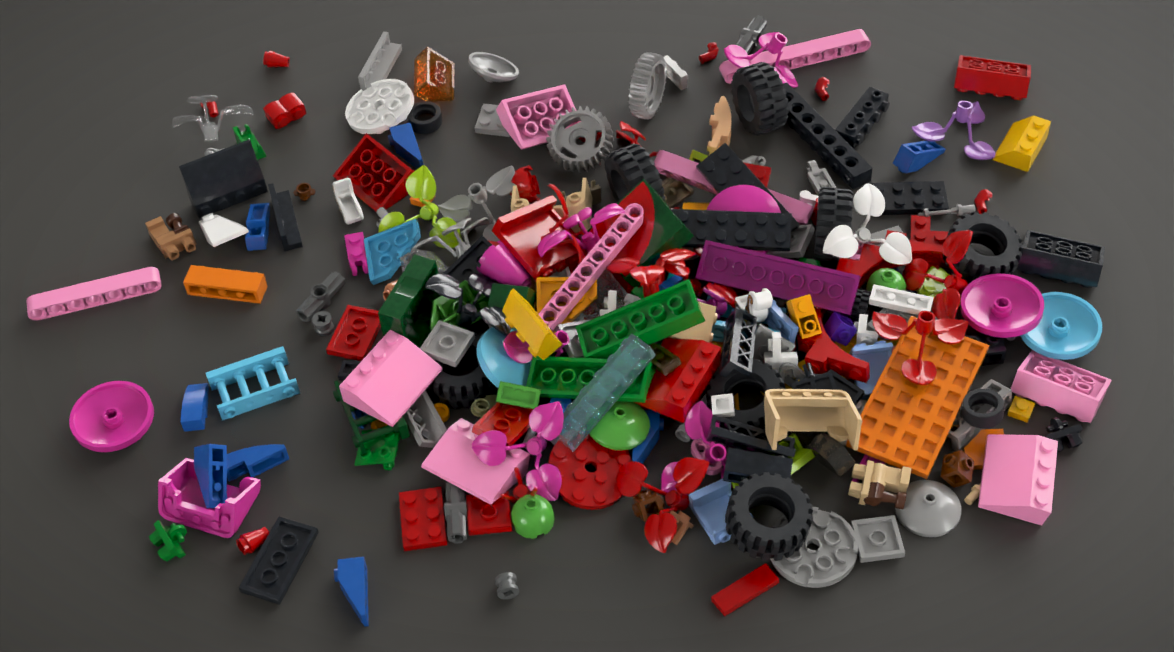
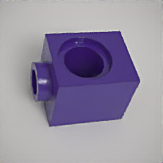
M835 311L823 326L831 340L844 346L848 345L857 332V328L850 318Z

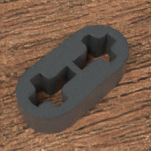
M783 363L779 368L780 377L790 387L791 383L806 377L805 372L793 363ZM792 369V374L795 376V378H793L791 375H787L785 377L784 370L788 371Z

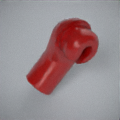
M715 42L707 45V53L699 55L701 63L708 62L717 57L719 48Z
M825 77L817 80L814 89L822 101H826L829 98L825 88L828 87L827 84L830 85V81Z
M206 98L200 101L202 109L208 108L210 117H217L219 115L216 102L213 99Z
M988 189L981 190L974 199L979 214L987 213L985 201H989V198H992V192Z

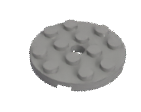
M813 507L812 524L802 547L798 551H794V554L788 558L784 555L782 560L778 561L770 558L775 569L784 578L804 587L820 588L841 581L851 572L857 559L858 541L850 524L835 512L831 511L829 513L818 510L819 507ZM785 515L777 520L773 528H779L788 524ZM814 543L819 548L817 551L807 548V545Z

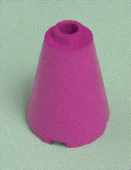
M500 240L497 241L499 245L496 247L491 245L480 258L479 263L481 266L476 268L480 274L500 284L530 288L532 284L531 276Z

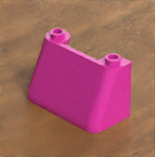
M185 458L158 481V510L160 515L166 520L220 537L230 538L238 531L257 498L261 488V480L245 477L240 482L239 488L227 484V500L225 503H219L215 509L206 508L194 470V460Z

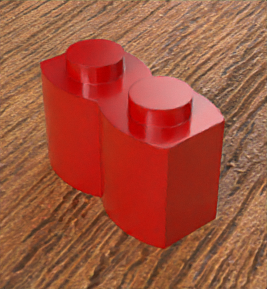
M295 93L286 94L278 101H273L263 108L266 118L276 129L285 127L291 121L298 120L306 114L303 102Z

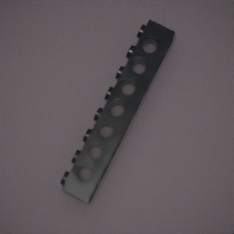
M787 82L784 83L783 87L786 90L787 107L789 108L786 122L790 128L794 129L800 138L805 140L811 149L816 151L821 159L832 168L833 172L837 173L844 183L848 184L853 190L870 182L873 168Z

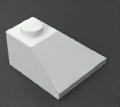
M213 213L203 216V220L199 221L207 242L213 247L249 232L243 225L219 215H213Z

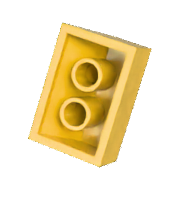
M1033 115L1014 122L995 153L993 160L1028 172L1048 137L1051 121Z
M513 288L502 310L506 315L504 320L511 328L515 327L518 330L516 333L517 337L523 343L527 342L529 344L527 349L535 358L539 356L542 360H545L563 344L530 303Z

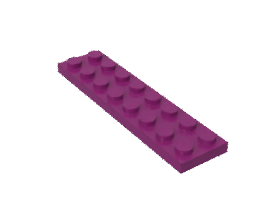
M705 240L695 278L748 292L754 291L755 293L762 292V288H767L773 298L786 301L810 294L815 308L851 316L861 276Z

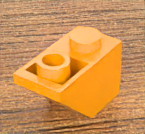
M810 294L786 302L790 318L799 327L798 333L802 339L822 333Z

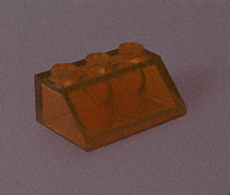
M427 46L415 58L414 95L430 102L452 101L454 99L455 63Z

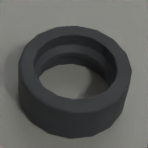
M430 101L414 104L408 114V122L411 123L413 131L419 134H429L438 130L442 124L440 107ZM424 114H431L434 116L432 119L427 121L416 120L418 116Z
M976 389L965 395L963 399V418L968 424L976 428L988 429L1002 421L1004 417V401L1000 394L990 389ZM984 403L996 408L993 412L987 414L977 413L970 409L974 405Z

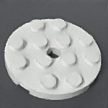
M379 80L371 83V87L366 90H359L350 99L346 107L345 116L350 127L361 134H382L384 131L389 130V127H394L407 119L414 105V95L407 83L401 80Z

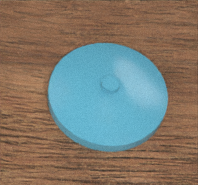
M1043 293V317L1033 330L1020 335L1025 344L1043 356L1061 360L1079 358L1091 352L1097 346L1102 333V321L1096 309L1084 299L1069 293Z
M493 327L488 329L481 336L477 344V358L484 374L497 388H499L500 381L526 386L532 361L521 364L511 359L503 346L506 336ZM511 328L510 333H511L512 331H518V330L515 329V328Z

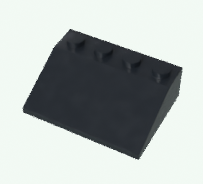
M249 139L179 166L191 204L199 219L205 215L218 212L268 192L264 176Z
M1027 230L1017 270H1021L1024 274H1039L1046 279H1061L1064 283H1079L1086 288L1097 287L1103 267L1105 247Z

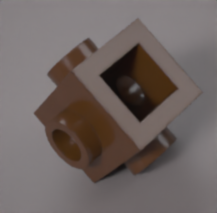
M962 450L944 455L940 477L953 488L971 483L974 460Z
M650 489L642 490L637 496L632 497L634 501L632 505L633 512L636 517H639L645 523L650 515H659L660 510H663V507H665L662 496Z

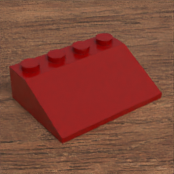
M960 55L954 88H957L960 92L971 90L980 95L992 93L996 97H1004L1005 95L1012 96L1011 98L1015 100H1022V98H1027L1031 78V65Z
M366 133L334 173L333 177L337 180L350 178L354 194L377 212L380 207L387 210L408 195L406 180L415 171Z
M665 338L661 346L676 355L682 364L666 376L656 370L649 386L646 402L633 403L684 423L688 412L696 404L720 365L721 347L704 340Z

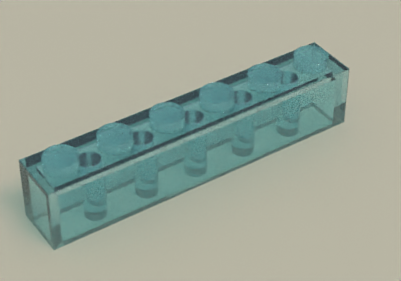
M632 333L628 338L624 339L619 349L609 356L607 363L594 374L589 384L581 389L577 398L567 405L563 413V428L556 439L574 452L654 358L655 353L651 347Z

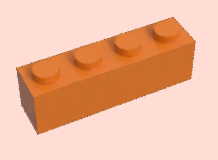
M195 265L190 266L183 281L187 295L261 304L268 287L265 276L262 273Z

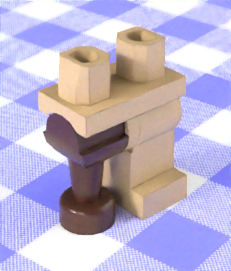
M870 460L867 461L866 465L854 463L851 477L863 481L862 484L851 481L848 495L859 498L858 504L861 505L866 503L876 506L880 502L895 503V508L903 510L911 468L903 466L902 469H898L881 463H874V461Z

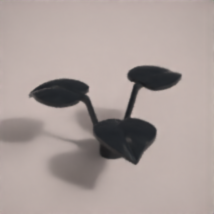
M437 274L427 281L425 288L431 289L449 299L459 298L456 322L461 327L469 328L472 322H475L480 316L486 323L505 336L510 333L511 327L504 320L506 315L502 312L503 309L499 307H491L490 309L484 307L480 312L477 313L475 305L481 294L490 298L492 283L498 284L496 281L482 274H472L468 279V284L472 289L479 292L472 304H466L463 307V289L459 288V281L447 274Z

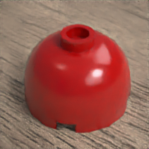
M528 165L515 170V175L512 177L511 182L517 185L520 198L533 203L540 200L537 197V194H540V188L536 175H531L530 173L533 169Z

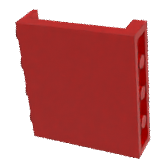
M553 195L499 217L492 229V232L535 281H537L538 277H550L555 272L560 273L570 265L573 267L579 262L578 251L571 243L555 247L547 251L542 257L538 253L541 236L550 233L549 229L561 219L553 209L557 202ZM563 223L556 229L560 232L566 230L570 234L575 233L571 228L565 229ZM583 249V252L586 257L588 255V252L586 249Z

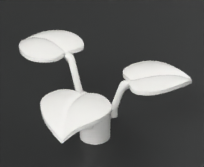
M866 183L853 197V208L858 214L867 215L865 221L854 233L847 225L835 227L825 240L823 253L839 258H850L857 252L858 246H862L866 242L869 244L881 242L884 244L880 246L879 253L884 260L897 265L909 264L912 261L911 244L902 233H890L886 240L871 239V233L866 228V225L871 216L879 217L882 215L885 209V200L878 188Z

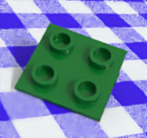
M376 429L362 430V434L368 433ZM392 432L365 442L366 454L362 455L360 447H358L354 465L382 464L385 470H391L395 465L394 460L397 456L400 433Z

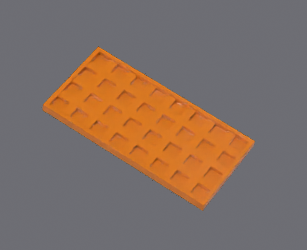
M910 317L908 327L912 324L913 319H917L916 317ZM914 326L906 335L901 334L860 415L862 425L859 446L856 451L900 469L903 466L909 467L912 474L927 479L959 413L963 399L968 394L986 356L989 345L966 336L958 344H946L941 342L937 335H933L931 331V333L926 335L922 361L934 363L937 369L936 377L928 385H917L907 380L901 372L903 362L908 359L918 360L922 335L917 333ZM847 440L846 447L853 449L849 440Z

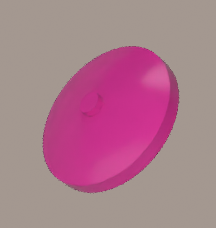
M751 185L729 187L717 194L707 207V210L781 213L777 202L769 193ZM751 250L764 254L768 252L763 250Z
M989 274L973 280L966 286L961 296L960 308L965 321H969V325L975 330L993 337L1010 338L1024 335L1040 323L1044 312V299L1036 286L1021 277L1010 274Z
M128 381L106 382L91 388L77 400L70 413V429L77 442L89 450L96 452L118 451L134 444L148 431L153 421L154 407L150 396L141 386Z

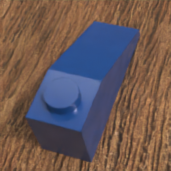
M411 123L389 127L391 135H388L390 146H394L395 152L416 169L421 167L423 160Z
M935 141L902 144L893 164L902 173L916 172L943 154L946 149Z
M644 409L650 420L648 436L642 444L633 448L632 461L642 464L658 442L660 431H664V418H660V413L650 409Z
M206 444L194 447V470L206 508L215 509L219 503L224 504L227 500V445Z
M365 558L338 559V568L334 569L335 582H339L342 592L362 624L369 626L368 575Z

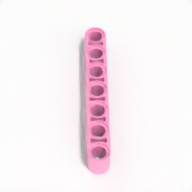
M147 267L31 295L26 300L28 317L31 320L37 321L156 292L161 289L159 270L155 267Z

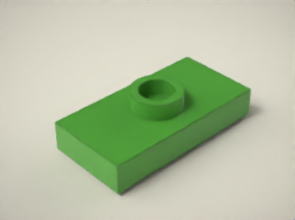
M500 381L496 402L535 409L539 404L541 389Z

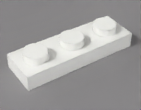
M874 284L869 304L918 315L921 311H931L934 297Z

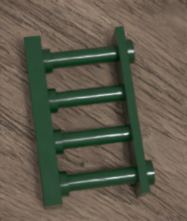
M338 380L334 381L336 390H333L336 402L341 401L354 436H351L355 448L360 447L362 455L366 454L364 443L392 432H399L402 440L410 437L403 416L393 427L386 425L360 435L357 427L378 419L368 414L354 420L351 412L359 409L343 401Z

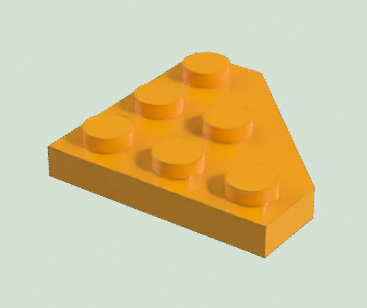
M569 277L537 278L538 314ZM597 280L561 324L573 322L597 299ZM571 287L569 290L577 291L579 288ZM559 302L557 305H558V306H565L566 303H565V302ZM553 317L545 318L547 322L554 320Z

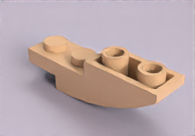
M721 96L719 103L715 104L714 115L710 117L709 125L712 126V141H708L707 145L709 155L724 143L728 146L730 145L731 111L725 96Z

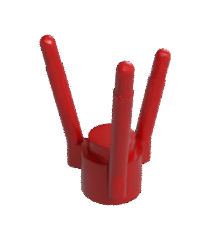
M517 467L514 468L518 485L513 491L514 496L501 494V498L509 500L513 504L524 495L530 494L535 496L538 490L537 487H534L532 492L529 490L528 486L523 483Z

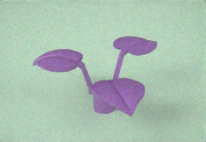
M969 101L958 102L957 110L953 112L945 128H942L941 125L935 122H924L917 126H912V130L918 137L927 141H940L945 138L944 133L947 132L956 118L958 122L968 124L970 145L964 147V153L969 158L976 160L995 158V151L989 144L982 141L975 143L972 141L971 124L982 123L985 120V114L980 108L978 101L974 103Z

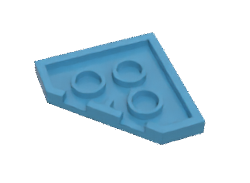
M416 219L364 239L369 278L373 285L391 279L410 253L411 248L421 238L419 223Z

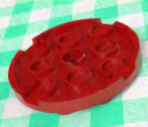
M582 428L567 433L557 441L551 451L548 463L556 466L561 473L562 485L559 494L563 497V500L581 509L598 510L613 505L624 496L617 486V473L619 468L623 464L632 461L628 450H612L603 447L590 436L587 428ZM592 463L596 471L590 473L586 471L585 466Z

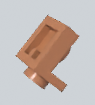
M671 510L670 514L677 521V531L671 542L678 545L689 527L692 529L694 525L689 522L691 517L680 511L677 514Z

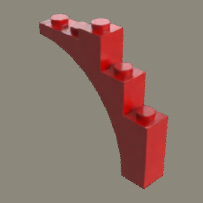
M887 230L886 237H887L890 233L897 232V231ZM909 240L912 260L921 258L926 260L928 264H942L943 246ZM863 244L860 260L839 258L836 270L861 276L858 289H860L876 270L902 265L892 264L884 260L879 253L880 246Z
M815 308L822 333L802 339L799 333L797 335L798 351L807 353L805 356L806 366L807 363H811L814 374H823L831 369L841 376L867 383L870 378L869 362L855 358L839 348L830 339L823 327L822 322L826 310Z

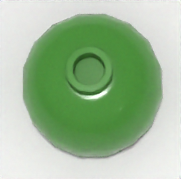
M881 268L873 272L866 285V291L871 292L874 284L906 291L905 279L898 271L891 268Z
M528 494L519 498L513 505L511 512L512 525L515 531L525 538L534 539L537 538V535L543 533L545 535L554 525L555 518L552 505L546 498L537 494L535 496Z

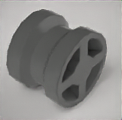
M320 311L313 315L312 323L316 334L327 336L333 332L334 324L330 313Z
M505 572L496 576L497 596L500 599H512L519 594V588L516 585L517 577L514 573Z

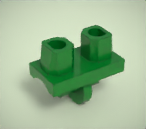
M156 521L153 524L156 530L148 537L157 547L165 543L157 552L160 558L167 562L174 556L184 557L186 554L180 543L185 540L184 536L187 533L185 526L176 525L175 523L171 524L170 527L163 526L161 521Z

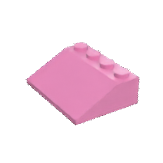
M564 84L504 99L500 102L496 111L503 127L522 150L548 143L546 140L549 137L547 131L552 130L550 124H556L554 118L559 120V113L564 116L566 115L565 110H568L570 113L572 112V107L575 108ZM581 121L574 122V123L570 124L569 126H567L566 128H569V127H571V126H573V125H575V124H577V123H579V122H581Z
M389 330L340 384L339 388L344 402L393 427L443 368L409 339Z
M1032 350L1018 368L1011 390L1018 397L1029 398L1040 406H1049L1058 413L1069 414L1078 421L1091 423L1112 380L1062 360L1043 356Z
M461 418L448 428L424 460L421 467L491 505L501 497V494H504L518 482L514 471L515 467L519 469L521 478L527 474L530 453L520 448L506 450V459L497 466L484 464L472 449V443L478 436L472 433L474 424Z
M988 434L978 507L1042 526L1052 511L1058 441L1039 435Z

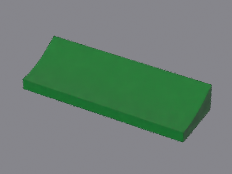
M688 279L576 326L584 358L616 359L705 322V318L692 284Z
M533 356L526 386L541 389L540 397L645 403L649 386L656 370L651 361L550 356L542 360L539 356L536 358Z

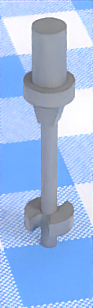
M958 204L956 207L948 210L932 212L925 208L922 213H918V216L929 217L930 215L947 213L962 216L963 213L975 212V205L962 206Z

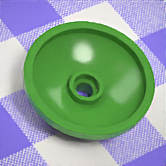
M602 400L590 409L587 416V429L590 436L603 447L612 450H629L645 441L650 429V420L645 410L636 403Z

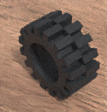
M857 290L851 316H848L853 324L854 322H859L860 314L868 315L871 291Z

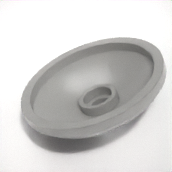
M474 52L469 55L468 63L471 68L488 82H507L518 77V68L500 56L485 52Z
M917 480L909 483L904 509L895 508L899 522L910 532L923 537H939L951 532L957 526L961 516V504L957 495L946 485L933 480Z

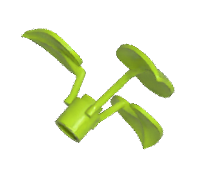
M422 165L406 180L408 194L412 198H419L420 202L425 204L420 209V214L405 221L402 213L391 212L381 220L379 233L420 217L424 220L432 219L434 228L430 231L429 236L437 235L449 247L455 248L459 245V242L454 232L452 231L445 236L442 235V232L450 226L456 225V222L452 218L443 217L436 223L439 209L436 204L425 201L434 198L436 183L429 169ZM457 229V232L462 240L460 229ZM438 241L433 242L438 247L445 248Z

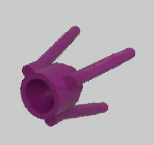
M704 288L703 292L711 296L712 299L708 301L697 300L701 303L716 306L715 313H717V319H719L727 310L725 298Z

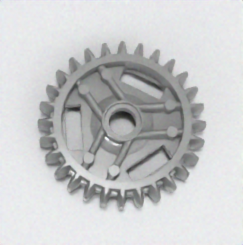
M652 52L643 53L638 59V63L635 64V69H633L628 103L630 104V112L635 117L651 119L658 112V108H660L667 77L665 59L660 54Z
M579 106L578 111L574 107H572V112L570 113L568 110H565L566 115L564 116L559 113L560 119L554 118L556 124H550L552 130L547 131L549 137L546 138L548 142L547 148L554 162H557L560 167L563 166L565 170L570 168L572 172L577 168L579 173H581L582 168L588 172L589 166L595 169L594 164L601 165L600 160H606L605 154L610 153L608 148H613L611 142L614 141L613 131L607 118L603 117L601 112L597 113L594 108L590 111L589 107H586L583 111L581 106ZM581 121V122H579V123H577V124H575V125H573V126H571V127H569V128H566L567 126H569L570 124H572V123H574V122ZM597 132H602L601 142L598 147H595ZM584 137L586 139L585 143L577 145L576 141L578 138ZM566 149L577 157L569 158L561 153V151Z

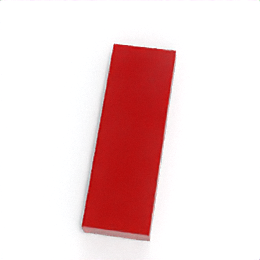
M765 563L711 596V601L725 617L777 585L779 578Z

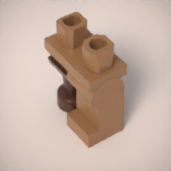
M172 213L166 218L168 226L174 229L172 231L168 230L161 216L145 223L150 237L165 259L175 260L180 256L179 252L183 250L189 253L196 250L193 233L188 225L182 226V218L179 214Z

